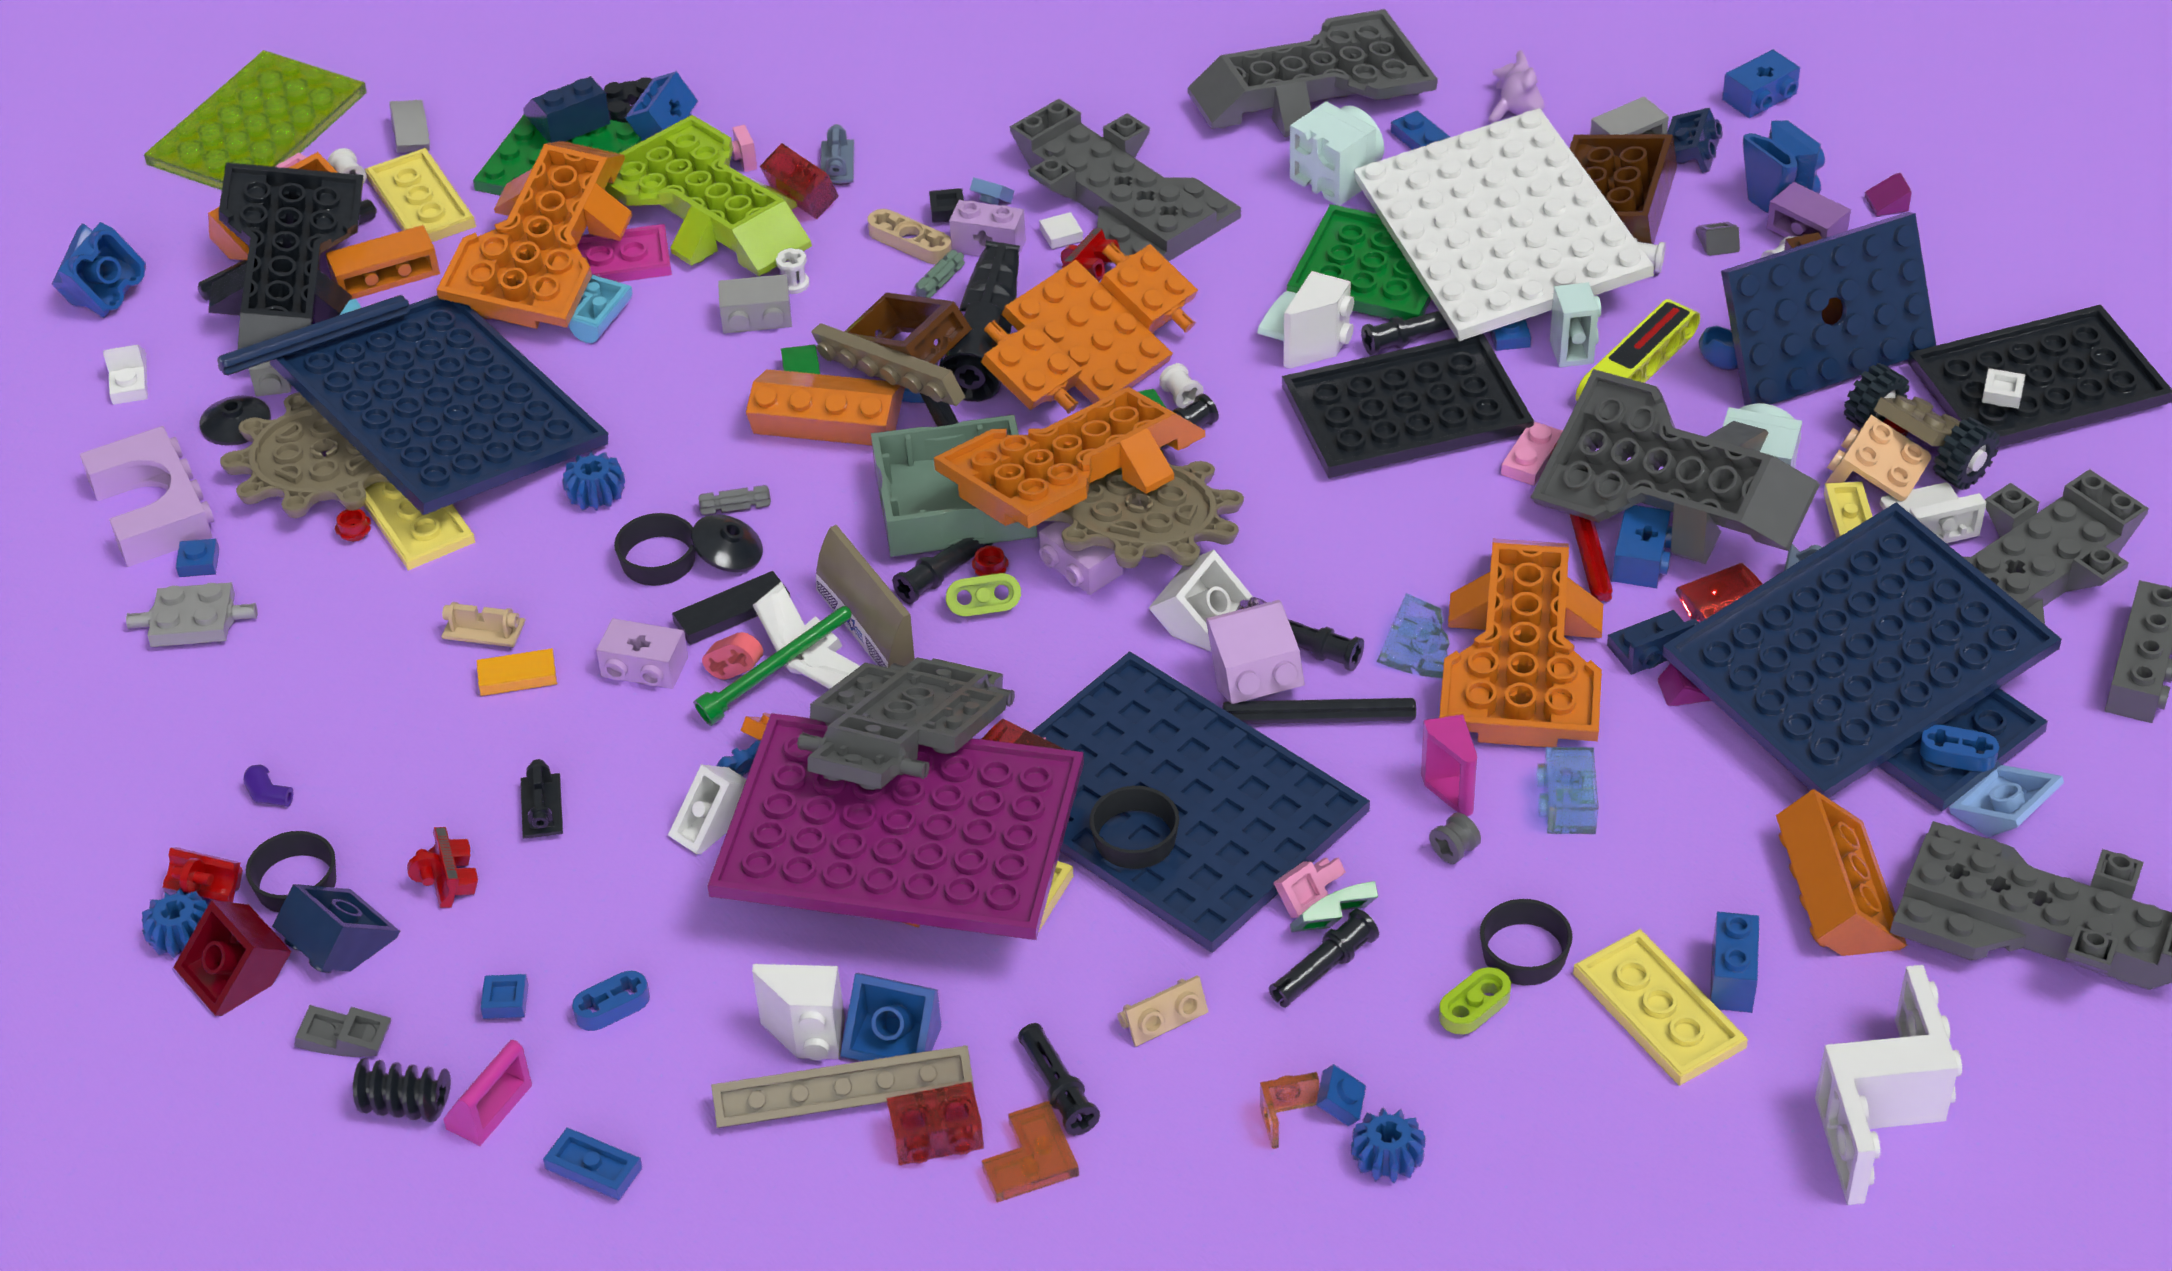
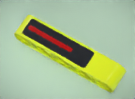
M1664 300L1583 377L1576 390V401H1578L1593 369L1646 383L1693 337L1700 323V313L1673 300Z

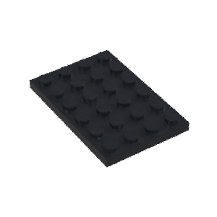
M2101 304L1909 353L1908 364L1945 413L1959 421L1967 420L1969 417L1974 418L1997 432L2000 436L1998 439L2000 445L1997 448L2172 403L2171 387ZM1988 368L2025 374L2019 409L1982 402Z
M1484 333L1462 341H1458L1457 338H1451L1282 376V388L1328 478L1521 435L1525 428L1534 426L1531 414Z

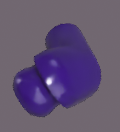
M252 765L247 768L243 781L255 802L281 806L291 805L293 800L292 787L273 785L267 774L270 771L264 765Z

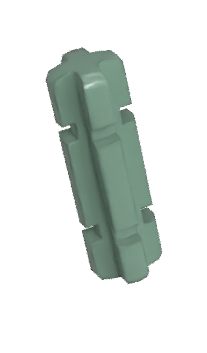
M950 250L943 259L934 265L915 284L916 295L918 297L931 298L955 272L964 266V255L956 250Z

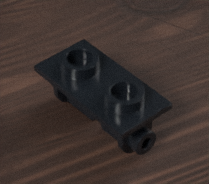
M541 759L533 760L526 769L527 777L521 778L523 839L563 834L560 773L551 774L550 768L545 761Z

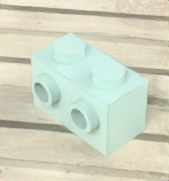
M1589 282L1554 286L1550 343L1559 368L1594 364L1595 346L1599 341L1597 325L1598 317L1601 316V302L1599 296L1593 295Z

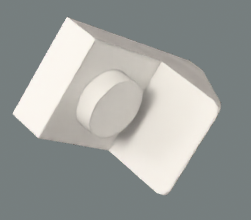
M139 345L103 350L109 371V395L112 404L148 399L145 349Z

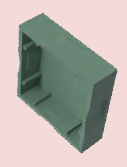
M1015 415L963 421L940 427H916L871 433L874 468L890 557L945 550L962 539L971 537L974 538L973 540L979 541L980 544L1037 537V525L1029 529L1019 522L1004 526L960 498L958 484L937 472L934 466V457L991 429H1007V435H1019Z

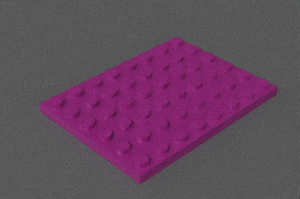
M771 713L708 883L709 897L1023 939H1037L1083 769L1084 752L971 738L955 753H939L934 751L933 747L918 744L916 760L929 763V772L925 779L907 774L897 775L883 788L870 790L862 788L858 783L846 780H828L821 774L808 771V756L813 752L798 749V738L803 732L823 738L827 732L825 722L806 717Z

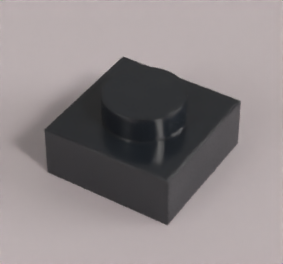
M962 188L929 191L932 222H949L958 201L964 200Z

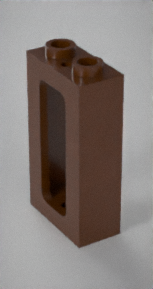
M886 292L844 332L936 364L972 328L954 301ZM900 332L911 333L904 341L891 340ZM935 339L938 340V344L936 346L934 345Z

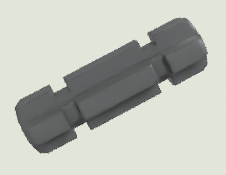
M767 485L753 486L751 491H748V487L719 491V495L715 496L713 492L703 493L699 495L698 499L702 515L716 514V510H721L722 513L751 509L750 505H756V508L768 507L771 504L770 491Z

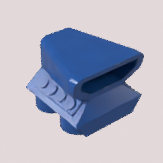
M1788 120L1771 121L1768 138L1754 133L1743 136L1742 143L1748 200L1762 211L1769 213L1770 201L1793 182L1818 194L1820 193L1821 182L1817 176V170L1824 166L1825 155L1821 149V144Z
M100 222L92 231L82 223L75 232L52 285L70 304L86 306L105 318L111 310L121 306L124 294L130 287L139 284L143 280L146 262L114 228Z

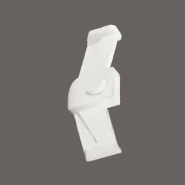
M782 582L753 604L776 651L820 622L815 616L806 625L804 624ZM832 632L784 665L791 673L803 674L828 689L860 667V665L836 653L842 647V644Z

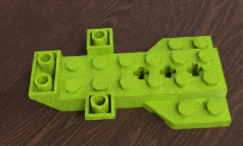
M694 115L688 116L619 153L625 156V160L614 183H607L604 189L627 206L660 204L684 219L670 249L673 255L691 266L702 262L706 257L718 251L716 240L736 252L738 264L757 276L768 273L777 267L776 258L779 252L789 248L805 251L812 247L810 238L792 212L797 207V202L779 190L746 177L729 167L733 152L731 137Z

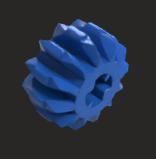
M590 452L589 456L586 457L577 455L576 462L566 463L562 483L571 504H579L582 510L591 506L597 511L599 506L606 505L611 507L612 500L621 499L622 491L625 488V476L617 458H609L606 452L598 456Z
M180 888L173 895H169L164 891L161 900H150L149 909L142 912V932L146 942L153 946L158 955L168 952L175 958L183 951L209 904L206 903V900H202L197 891L187 894Z
M1384 1107L1379 1112V1116L1366 1112L1363 1123H1357L1353 1129V1142L1351 1143L1353 1159L1358 1161L1360 1173L1372 1171L1375 1182L1382 1176H1389L1394 1184L1398 1174L1411 1178L1414 1167H1421V1163L1424 1160L1423 1148H1425L1426 1137L1424 1131L1419 1130L1416 1117L1404 1119L1402 1109L1394 1115L1388 1114Z

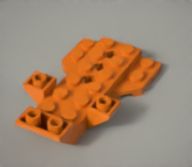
M564 141L544 144L533 168L506 184L494 208L495 213L507 215L508 218L494 224L495 229L480 236L473 233L462 238L436 289L438 298L470 305L471 309L475 310L480 316L535 329L538 328L540 322L567 328L592 277L590 265L577 248L586 227H588V232L591 235L621 241L632 218V211L604 190L607 183H614L625 160V156Z
M1126 387L1046 428L1029 429L1028 435H1007V429H991L934 457V466L937 472L958 484L959 497L1004 526L1019 522L1029 529L1087 499L1091 482L1101 479L1119 468L1122 469V480L1147 494L1157 490L1162 485L1174 480V472L1160 448L1167 444L1179 451L1206 437L1204 429L1134 389Z
M1493 538L1490 572L1450 593L1448 627L1486 631L1474 638V644L1462 652L1455 651L1444 658L1439 718L1463 714L1469 732L1478 733V742L1557 748L1558 739L1598 742L1602 669L1591 660L1586 662L1574 651L1575 646L1564 636L1602 638L1604 604L1567 577L1568 543Z

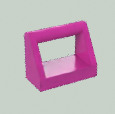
M1461 714L1424 720L1421 776L1424 785L1456 812L1470 816L1474 812L1477 753L1464 716Z
M511 1039L457 1100L443 1119L447 1130L481 1146L532 1087L524 1050L520 1043Z

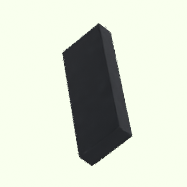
M770 571L673 612V622L679 630H684L685 639L691 645L757 617L758 615L753 604L778 585L781 580L774 571Z

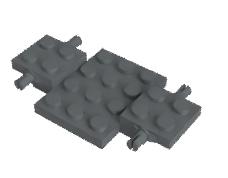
M917 657L906 666L893 663L890 668L864 663L810 704V719L825 722L827 732L823 738L803 732L798 738V749L813 752L808 756L809 772L821 774L828 780H846L858 783L865 789H881L897 775L907 774L925 779L929 772V763L916 760L918 744L933 747V750L939 753H955L1005 711L1006 705L1010 707L1013 704L1015 692L1014 690L1002 688L1003 674L935 658L928 660Z

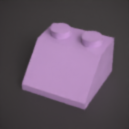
M1280 600L1206 618L1217 689L1231 704L1305 685L1300 650Z

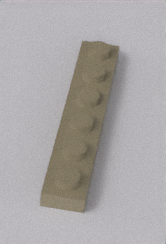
M822 323L811 331L818 344L816 345L817 351L827 361L833 360L849 369L855 368L865 372L870 377L876 376L884 379L891 385L897 384L908 388L915 394L919 392L927 395L936 402L943 401L957 406L965 398L957 380L949 369Z
M968 1045L711 1084L717 1128L969 1090L974 1089Z

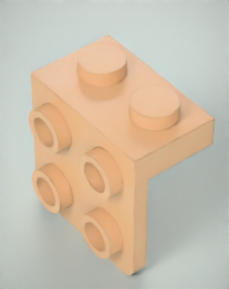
M1870 415L1859 431L1852 428L1842 442L1841 446L1846 451L1843 452L1839 449L1830 461L1827 468L1832 473L1825 483L1845 482L1852 471H1854L1897 500L1905 501L1930 462L1931 454L1873 415Z

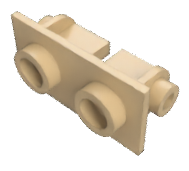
M452 602L451 605L443 607L442 617L444 620H448V623L442 634V639L514 647L526 620L525 618H520L518 613H513V610L510 608L484 607L482 613H478L477 606Z
M1197 975L1188 980L1180 979L1176 985L1150 998L1144 999L1132 1006L1129 1004L1123 1006V1011L1118 1013L1117 1017L1124 1029L1129 1027L1135 1047L1208 1013L1200 977Z

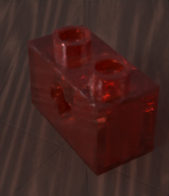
M783 143L760 165L770 187L795 200L799 208L815 219H818L839 197L826 172Z

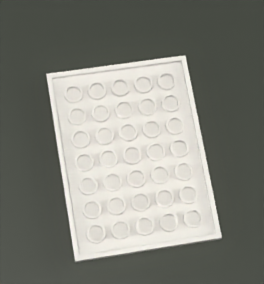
M1540 108L1354 169L1355 180L1458 341L1552 310L1554 286L1589 282L1595 296L1654 276V265Z

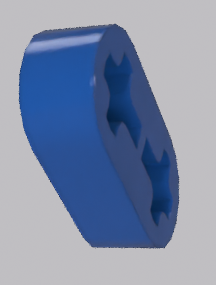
M1934 725L1922 733L1919 751L1926 761L1933 764L1975 772H1985L1991 770L1997 762L1999 743L1996 738L1984 732L1946 725ZM1935 743H1941L1943 746H1936ZM1976 750L1983 751V754L1976 753Z
M625 971L577 994L572 1003L576 1024L581 1029L596 1031L643 1009L648 1004L650 998L646 977L637 971ZM630 989L634 994L630 995L629 992L625 990ZM593 1007L595 1010L598 1011L592 1013L591 1010L587 1008Z

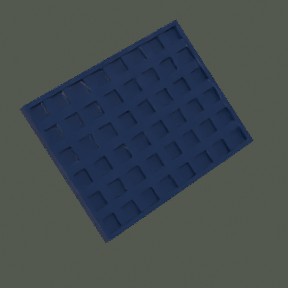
M1130 651L1017 743L1084 752V765L1060 852L1211 953L1278 894L1273 882L1302 862L1313 863L1370 811V800ZM1046 737L1048 745H1046L1039 739ZM1126 786H1144L1164 793L1174 802L1179 813L1178 831L1175 845L1171 853L1164 860L1150 867L1129 869L1116 866L1101 856L1096 848L1091 831L1090 813L1095 803L1108 792ZM1127 811L1110 818L1102 826L1099 836L1115 847L1127 850H1140L1159 844L1169 836L1171 831L1164 820L1152 813Z

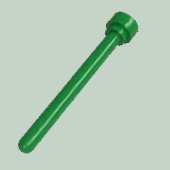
M846 606L838 608L719 693L717 691H713L711 694L705 692L695 699L693 703L700 716L710 726L724 718V712L728 710L727 705L848 621L852 615L850 608Z

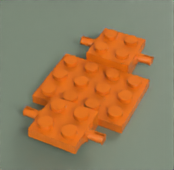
M1112 242L1105 247L1103 254L1116 267L1105 273L1101 282L1077 260H1074L1007 304L1001 315L1018 332L1007 334L995 320L990 322L985 327L984 332L998 345L984 354L981 363L1030 411L1042 402H1052L1055 400L1069 414L1079 404L1067 392L1075 386L1094 404L1126 387L1132 388L1168 363L1173 353L1153 332L1171 319L1185 333L1190 331L1196 322L1182 310V307L1195 298L1198 289L1151 244L1135 254L1126 256Z

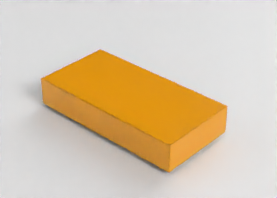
M553 648L476 660L481 696L557 684Z

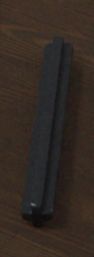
M1413 698L1243 701L1236 704H1231L1228 701L1224 702L1222 709L1246 724L1413 721L1417 713L1416 702Z

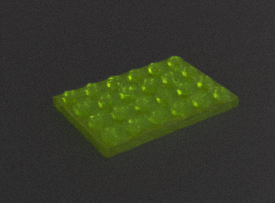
M263 50L144 153L146 165L222 190L226 162L275 167L295 154L301 153L367 93L365 82Z

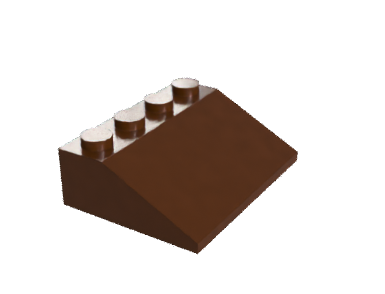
M1673 134L1574 135L1569 149L1631 235L1637 238L1638 242L1654 244L1677 169Z

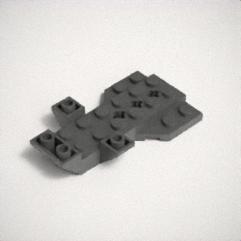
M1382 9L1327 18L1322 24L1319 34H1315L1310 41L1220 55L1188 87L1187 93L1211 129L1242 124L1243 113L1273 108L1272 120L1283 136L1288 137L1290 136V125L1312 111L1310 102L1335 97H1347L1352 94H1359L1375 100H1387L1410 94L1416 95L1436 90L1438 79L1388 12Z
M1057 99L1010 126V133L1030 166L1028 170L1029 176L1048 189L1078 202L1098 216L1097 229H1103L1106 239L1117 240L1121 252L1126 256L1135 254L1151 244L1165 259L1171 261L1241 218L1240 206L1197 178L1163 177L1135 159L1150 133V127L1128 113L1105 125L1102 137L1081 123V112L1061 99Z
M1593 369L1531 495V499L1536 504L1598 523L1638 503L1673 512L1671 553L1706 564L1722 532L1718 526L1748 534L1755 542L1789 551L1820 484L1818 481L1773 455L1760 452L1769 434L1766 429L1736 421L1730 422L1706 437L1676 429L1663 395L1657 386Z
M2090 469L2066 484L2063 496L2038 513L2039 501L2012 483H2009L1985 499L1986 510L2000 538L1973 556L1964 558L2045 624L2043 607L2068 591L2101 586L2127 569L2129 562L2118 554L2146 517L2149 508Z
M1935 821L1932 822L1906 883L1903 897L1892 922L1891 934L1969 960L1987 957L1988 951L2005 947L2008 952L2025 948L2149 990L2172 983V912L2160 909L2154 905L2132 900L2144 863L2143 861L2130 858L2125 854L2102 849L2091 885L2089 886L2028 865L2012 846L1959 830L1954 826L1944 825Z

